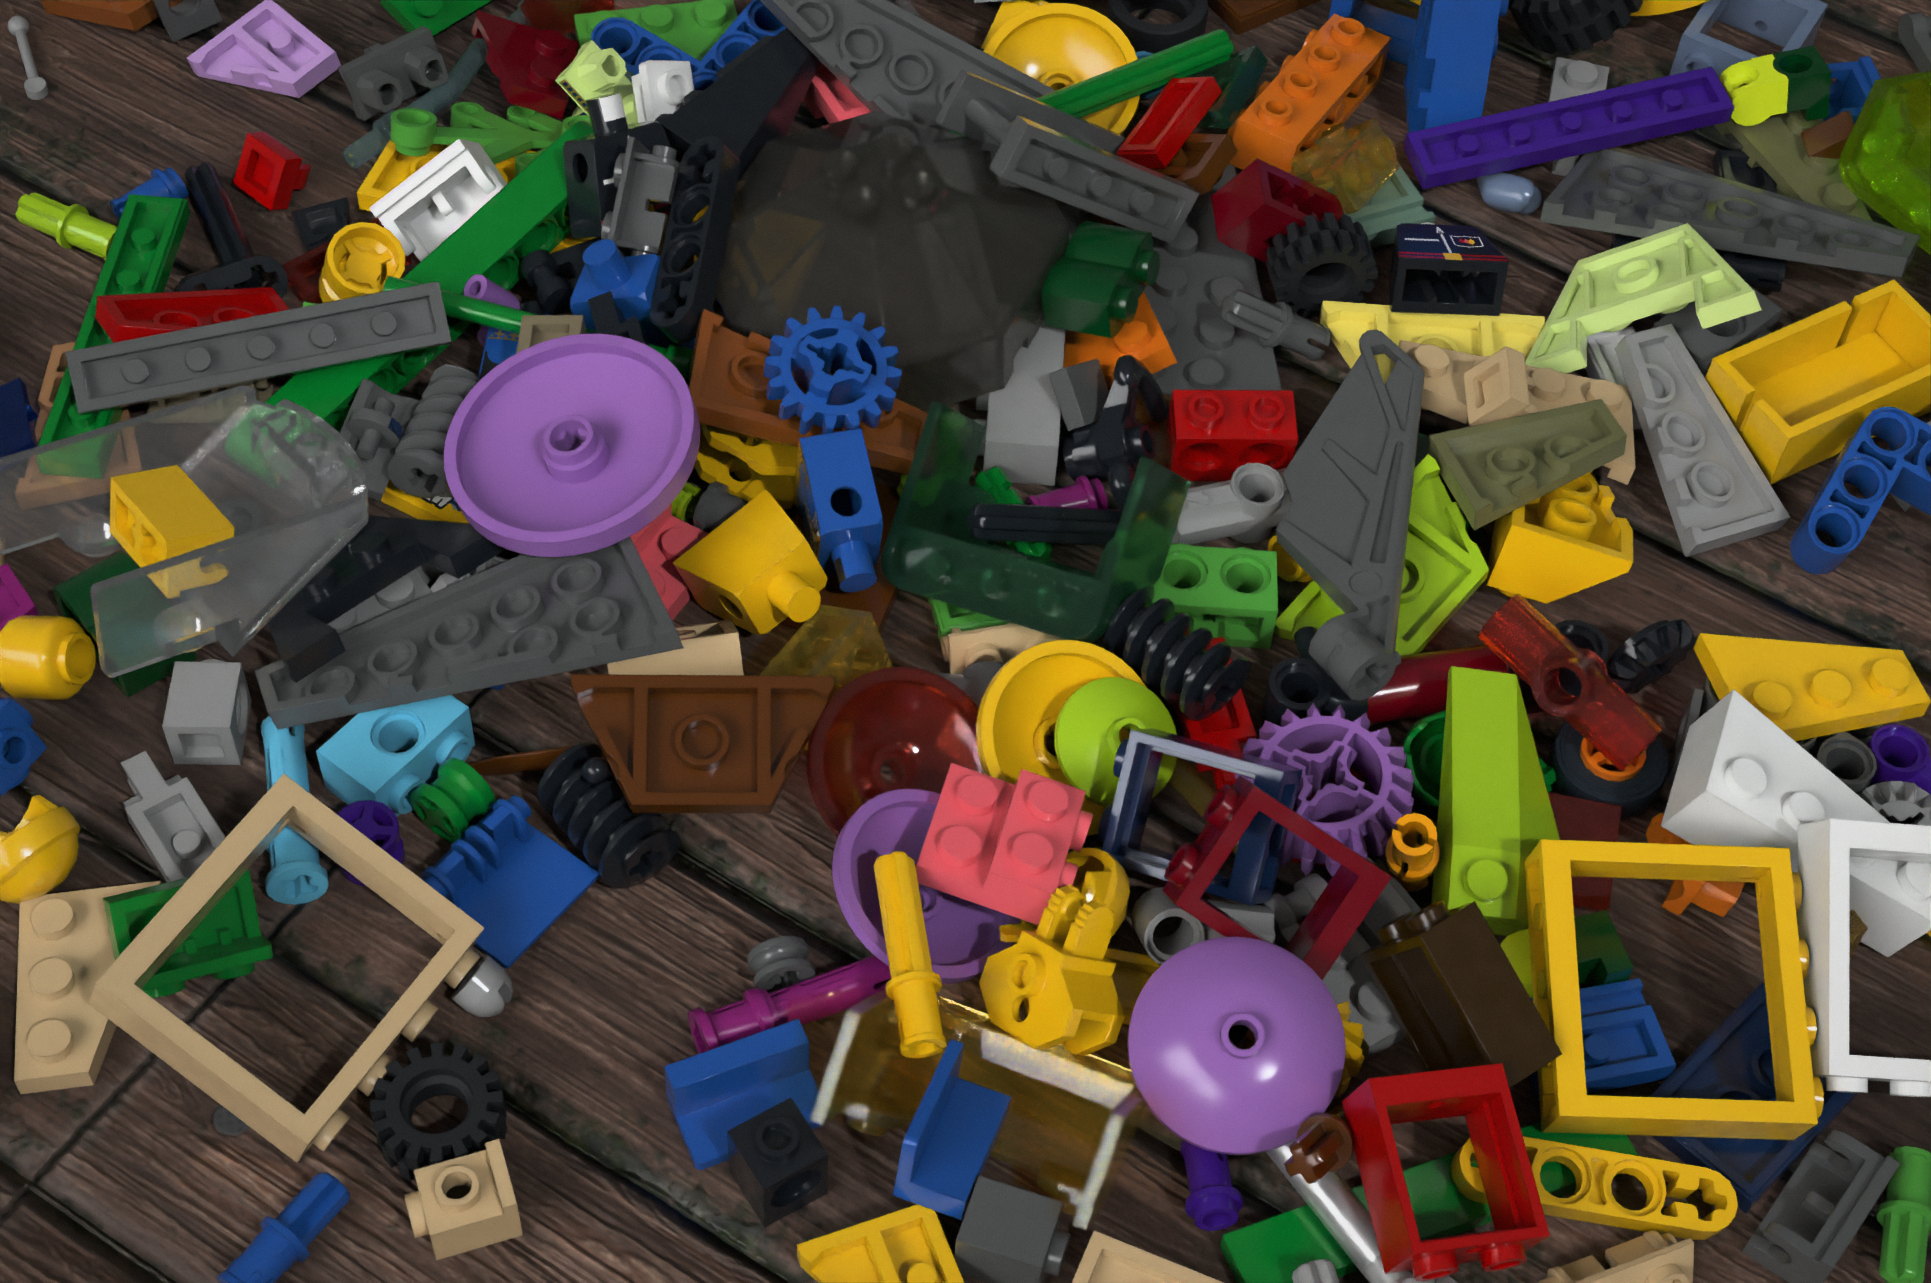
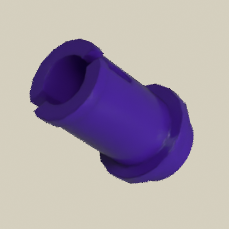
M1183 1140L1180 1149L1184 1157L1190 1195L1185 1200L1187 1215L1193 1218L1195 1225L1202 1230L1216 1231L1232 1226L1238 1220V1211L1242 1208L1243 1199L1239 1190L1233 1188L1227 1154L1207 1151Z

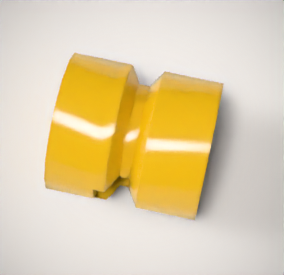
M358 222L346 225L334 234L327 248L324 266L319 278V294L322 302L326 303L383 292L388 276L402 279L405 270V253L400 241L390 230L376 223Z

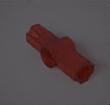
M1519 593L1512 596L1498 609L1477 635L1482 642L1532 688L1534 699L1541 709L1550 715L1564 717L1621 772L1628 768L1665 729L1608 676L1606 666L1597 654L1589 649L1576 647ZM1561 667L1572 670L1579 677L1582 685L1580 696L1570 695L1561 687L1558 678Z

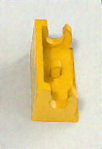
M178 465L111 477L110 533L164 596L177 594V588L212 581L226 571V567L218 560L197 564V559L207 549H219L233 543L235 527Z

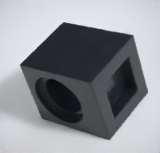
M792 1098L727 1131L729 1171L764 1228L828 1194V1154Z

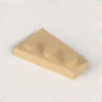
M162 881L44 894L39 898L20 902L14 1082L20 1095L95 1084L117 1026L89 1004L95 982L115 961L103 898L162 884Z

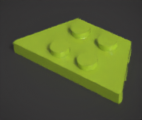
M1429 454L1414 469L1395 650L1401 656L1420 653L1487 579L1489 568L1477 543L1469 538L1465 528L1466 521L1457 502L1452 503L1439 476L1440 468L1436 460ZM1312 580L1276 619L1274 633L1280 638L1294 641V634L1300 628L1311 626L1318 630L1328 620L1345 614V612Z

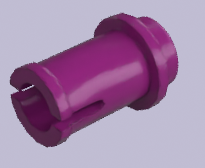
M1085 475L1077 477L1073 485L1036 496L1030 495L1026 497V505L1108 509L1107 497L1101 481L1098 478L1088 480Z

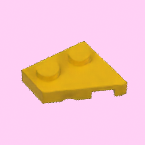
M918 1204L797 1244V1259L800 1267L818 1283H964L936 1212Z

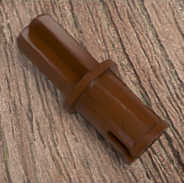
M1342 1101L1336 1102L1334 1108L1331 1104L1324 1113L1312 1115L1301 1124L1297 1132V1139L1289 1146L1292 1156L1284 1163L1286 1171L1291 1177L1301 1174L1308 1184L1316 1183L1327 1172L1337 1171L1349 1162L1354 1153L1355 1141L1352 1131L1347 1124Z

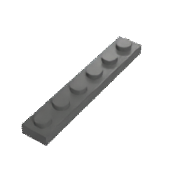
M439 281L67 351L65 354L78 412L84 415L452 344L440 285Z

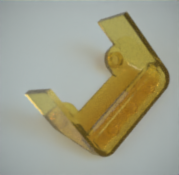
M885 989L877 992L847 1009L810 1121L824 1125L840 1113L847 1114L846 1123L849 1126L875 1136H885L888 1128L898 1129L908 1123L911 1124L946 1048H943L941 1053L926 1058H907L902 1056L899 1047L901 1041L894 1000L886 995ZM937 995L942 1030L947 1045L950 1039L965 1043L958 1078L1011 1096L1008 1115L990 1156L1038 1174L1036 1183L1042 1190L1047 1192L1046 1197L1063 1202L1062 1212L1075 1215L1072 1225L1087 1230L1106 1204L1146 1107L1143 1096L1137 1090L1131 1070L1091 1054L1086 1056L1074 1055L1064 1049V1046L1061 1044L1045 1050L1032 1049L991 1023L988 1014Z

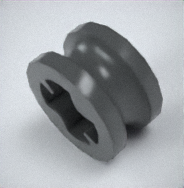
M780 936L768 939L754 947L747 956L749 970L755 974L753 978L754 987L758 989L764 988L769 993L814 977V966L807 960L809 957L807 943L800 937Z

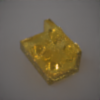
M1374 118L1347 130L1343 123H1339L1322 131L1313 138L1316 146L1303 151L1290 161L1293 168L1288 173L1324 190L1332 187L1345 213L1349 215L1359 211L1399 169V162L1392 140L1383 133L1377 119Z

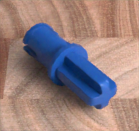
M327 1172L315 1175L275 1219L266 1216L260 1223L262 1231L254 1238L246 1250L217 1277V1280L221 1283H275L296 1261L303 1263L310 1256L307 1246L349 1202L350 1193L346 1187Z

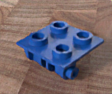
M512 795L508 800L498 799L493 804V809L475 826H470L465 831V835L461 839L455 840L451 844V849L432 867H427L422 872V877H420L484 927L474 945L507 969L600 878V873L530 825L526 820L532 815V811L528 804L516 795Z

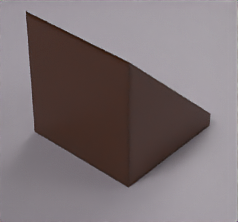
M1844 111L1801 133L1808 157L1840 160L1845 159L1857 136L1850 111Z

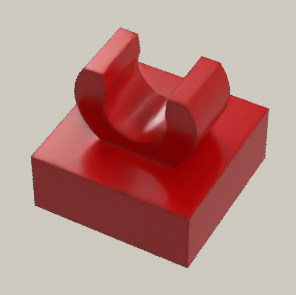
M266 132L247 133L233 184L271 211L288 209L293 189L300 190L306 187L311 166L301 164L303 158Z

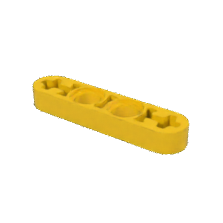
M1523 1136L1544 1215L1642 1232L1655 1230L1660 1235L1669 1232L1674 1237L1691 1238L1692 1240H1706L1718 1234L1736 1216L1738 1202L1733 1186L1721 1173L1712 1169ZM1469 1138L1453 1157L1451 1164L1452 1180L1458 1191L1466 1198L1488 1204L1479 1168L1471 1167V1162H1475L1476 1157L1471 1138ZM1559 1162L1572 1171L1576 1180V1189L1573 1196L1558 1198L1545 1190L1540 1179V1171L1544 1163ZM1629 1174L1642 1182L1647 1194L1646 1205L1643 1209L1629 1210L1622 1207L1615 1200L1611 1189L1612 1180L1615 1175ZM1697 1189L1702 1190L1704 1202L1715 1206V1210L1703 1219L1698 1218L1696 1206L1676 1201L1664 1210V1215L1661 1214L1666 1197L1684 1199Z

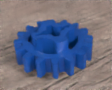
M834 305L830 318L826 319L821 318L820 313L815 307L808 308L805 325L790 317L786 320L784 336L773 335L769 348L771 356L765 358L763 372L764 377L771 379L767 384L766 396L768 400L783 399L780 403L778 415L782 421L791 418L795 414L801 418L799 433L805 435L811 430L813 425L822 427V434L833 433L835 428L843 427L844 431L858 429L860 421L875 429L879 426L881 410H892L897 394L894 390L898 389L902 376V370L893 367L896 365L899 351L897 346L881 347L886 333V329L883 326L874 328L870 332L863 328L866 314L859 312L850 322L843 320L841 306ZM860 354L867 360L868 363L862 361ZM831 370L835 371V374L833 376L829 375ZM795 382H798L803 385L806 395L800 390V388L797 386Z

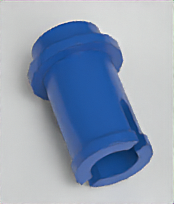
M171 167L164 171L156 168L151 171V179L121 197L111 200L110 207L118 221H120L129 194L186 199L189 197V193L175 170Z

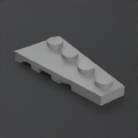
M1668 324L1625 335L1616 346L1615 351L1684 556H1692L1779 530L1790 518L1788 512L1673 325Z

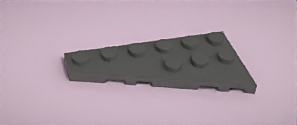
M1620 147L1585 153L1544 201L1539 221L1640 238L1688 223L1713 249L1866 272L1880 277L1893 276L1902 278L1914 257L1920 235Z

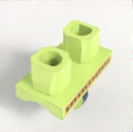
M593 40L583 44L574 60L556 78L555 81L577 104L572 116H589L586 104L587 99L620 92L627 123H638L633 86L625 76L627 72L626 62L613 48L601 50Z

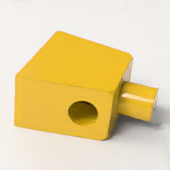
M766 489L673 562L701 608L725 620L731 619L733 624L757 636L767 634L787 617L795 622H804L812 618L820 606L821 597L819 591L826 586L828 580L803 534Z

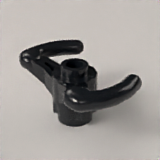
M1124 355L1116 361L1113 374L1114 381L1098 422L1076 428L1073 434L1067 435L1063 442V456L1067 471L1074 481H1076L1077 477L1083 475L1088 480L1098 478L1101 483L1108 481L1109 489L1126 519L1140 531L1156 534L1161 532L1159 514L1150 510L1142 502L1137 491L1135 476L1147 471L1149 460H1152L1155 456V442L1150 428L1146 424H1140L1139 420L1135 417L1138 395L1149 418L1154 422L1165 421L1168 418L1169 407L1160 386L1144 363L1131 355Z

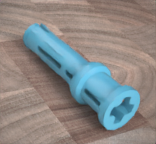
M270 716L262 721L261 733L265 752L267 790L283 774H286L306 791H310L304 743V724L293 726L292 731L289 732V727L277 729ZM287 825L265 849L270 853L271 871L265 879L266 891L270 898L283 904L309 903L326 893L329 886L328 874L326 869L320 865L318 848Z

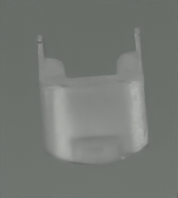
M241 385L1 457L0 554L4 555L59 537L68 547L85 556L94 558L108 556L117 549L123 548L110 533L111 477L178 465L235 527L234 537L93 584L90 591L100 668L107 677L114 678L182 653L197 651L203 646L216 641L234 657L368 523L369 500L363 465L354 449L336 429L311 411L287 399L278 402L276 406L257 401L256 389Z

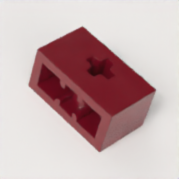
M1258 158L1211 196L1218 242L1263 262L1268 260L1266 255L1268 247H1275L1273 238L1278 233L1288 236L1286 226L1295 221L1300 228L1306 225L1304 217L1314 214L1316 222L1322 221L1324 213L1334 212L1336 221L1344 214L1341 197Z

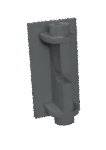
M630 136L626 153H620L615 163L613 180L614 186L618 188L614 210L608 211L604 217L601 240L610 239L614 241L623 257H628L629 253H631L630 256L647 254L661 256L669 216L664 213L648 211L650 201L672 204L680 163L675 161L677 150L667 146L654 145L651 155L650 151L635 137Z

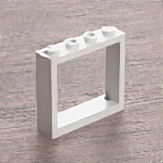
M1827 818L1798 825V874L1802 883V902L1797 912V926L1799 938H1803L1806 941L1809 949V970L1806 978L1803 980L1806 1006H1810L1813 1009L1817 1025L1815 1043L1810 1049L1813 1076L1826 1078V1091L1868 1093V1081L1890 1082V1095L1931 1097V1060L1849 1055L1850 857L1931 863V826Z

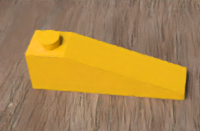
M1593 471L1496 519L1489 550L1487 586L1497 588L1504 595L1514 599L1523 600L1529 598L1547 604L1628 573L1633 564V530L1627 518L1616 517L1613 513L1611 506L1615 496L1610 487L1598 485L1592 473Z

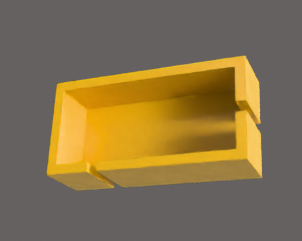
M1893 279L1854 296L1851 305L1843 301L1714 357L1705 379L1771 485L1841 453L1848 439L1873 410L1880 407H1895L1916 418L1931 412V315Z

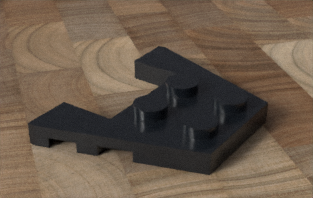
M353 514L352 516L341 517L329 522L322 528L321 535L300 548L288 549L275 555L268 562V567L252 576L250 580L280 657L291 680L297 683L346 651L336 629L327 625L424 563L460 579L504 551L505 548L486 539L471 524Z

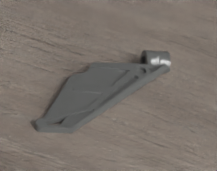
M1368 330L1359 339L1360 357L1283 472L1284 482L1292 504L1276 528L1277 542L1345 612V614L1331 618L1317 630L1310 641L1309 654L1351 700L1359 701L1372 697L1381 690L1393 676L1396 666L1401 663V655L1395 650L1425 376L1423 369L1379 330ZM1385 354L1395 363L1385 385L1374 355Z

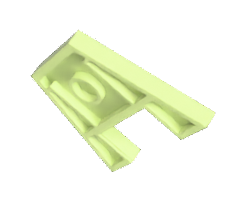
M1686 223L1578 260L1532 347L1525 365L1537 368H1550L1562 373H1570L1587 367V336L1602 331L1616 332L1626 328L1635 320L1657 313H1674L1695 301L1696 314L1702 329L1743 317L1762 309L1755 291Z

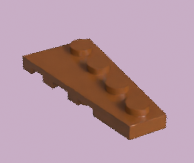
M703 309L698 324L687 384L697 409L699 423L794 447L799 446V438L821 435L822 427L813 425L811 430L805 435L799 433L801 418L795 414L791 418L782 421L778 415L780 403L783 399H767V384L771 379L764 377L763 372L765 358L771 356L769 354L771 340L751 331L748 338L721 326L723 317ZM795 382L797 386L800 388V390L806 395L803 385L798 382ZM895 398L891 411L881 410L879 426L875 429L867 426L863 421L859 422L870 466L923 479L930 463L935 416ZM843 427L835 428L834 432L844 431Z

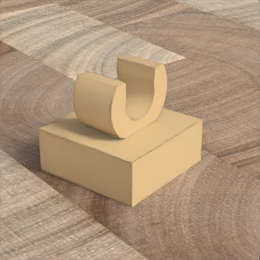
M1505 346L1464 373L1468 424L1470 426L1538 412L1536 406L1529 404L1528 391L1535 387L1534 380L1526 374L1524 353Z

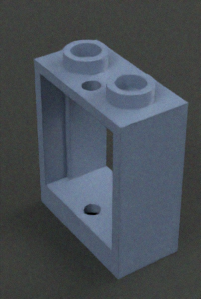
M1709 0L1702 5L1682 34L1669 75L1712 66L1719 78L1722 72L1729 66L1759 57L1707 36L1717 20L1784 47L1782 52L1812 46L1828 4L1819 0Z

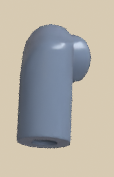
M1503 172L1476 178L1483 201L1493 209L1528 215L1535 212L1541 204V191L1536 186H1533L1529 179Z

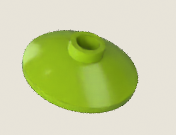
M1120 677L1097 679L1077 689L1061 708L1054 733L1057 760L1068 782L1073 787L1086 791L1084 796L1086 799L1104 807H1107L1110 803L1113 804L1119 778L1114 776L1113 768L1115 756L1121 744L1119 732L1122 727L1126 728L1129 733L1131 729L1153 728L1177 735L1172 717L1163 702L1151 690L1140 683ZM1163 753L1153 797L1168 783L1173 774L1177 757Z

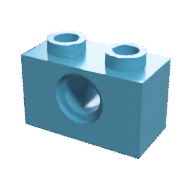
M448 695L358 713L316 750L325 788L348 805L357 801L372 800L384 803L394 811L396 817L400 814L411 812L413 810L409 799L411 793L421 784H432L438 778L437 772L439 767L447 759L454 757L465 762L472 747L475 746L470 710L467 705L457 698ZM401 750H407L405 752L395 753Z

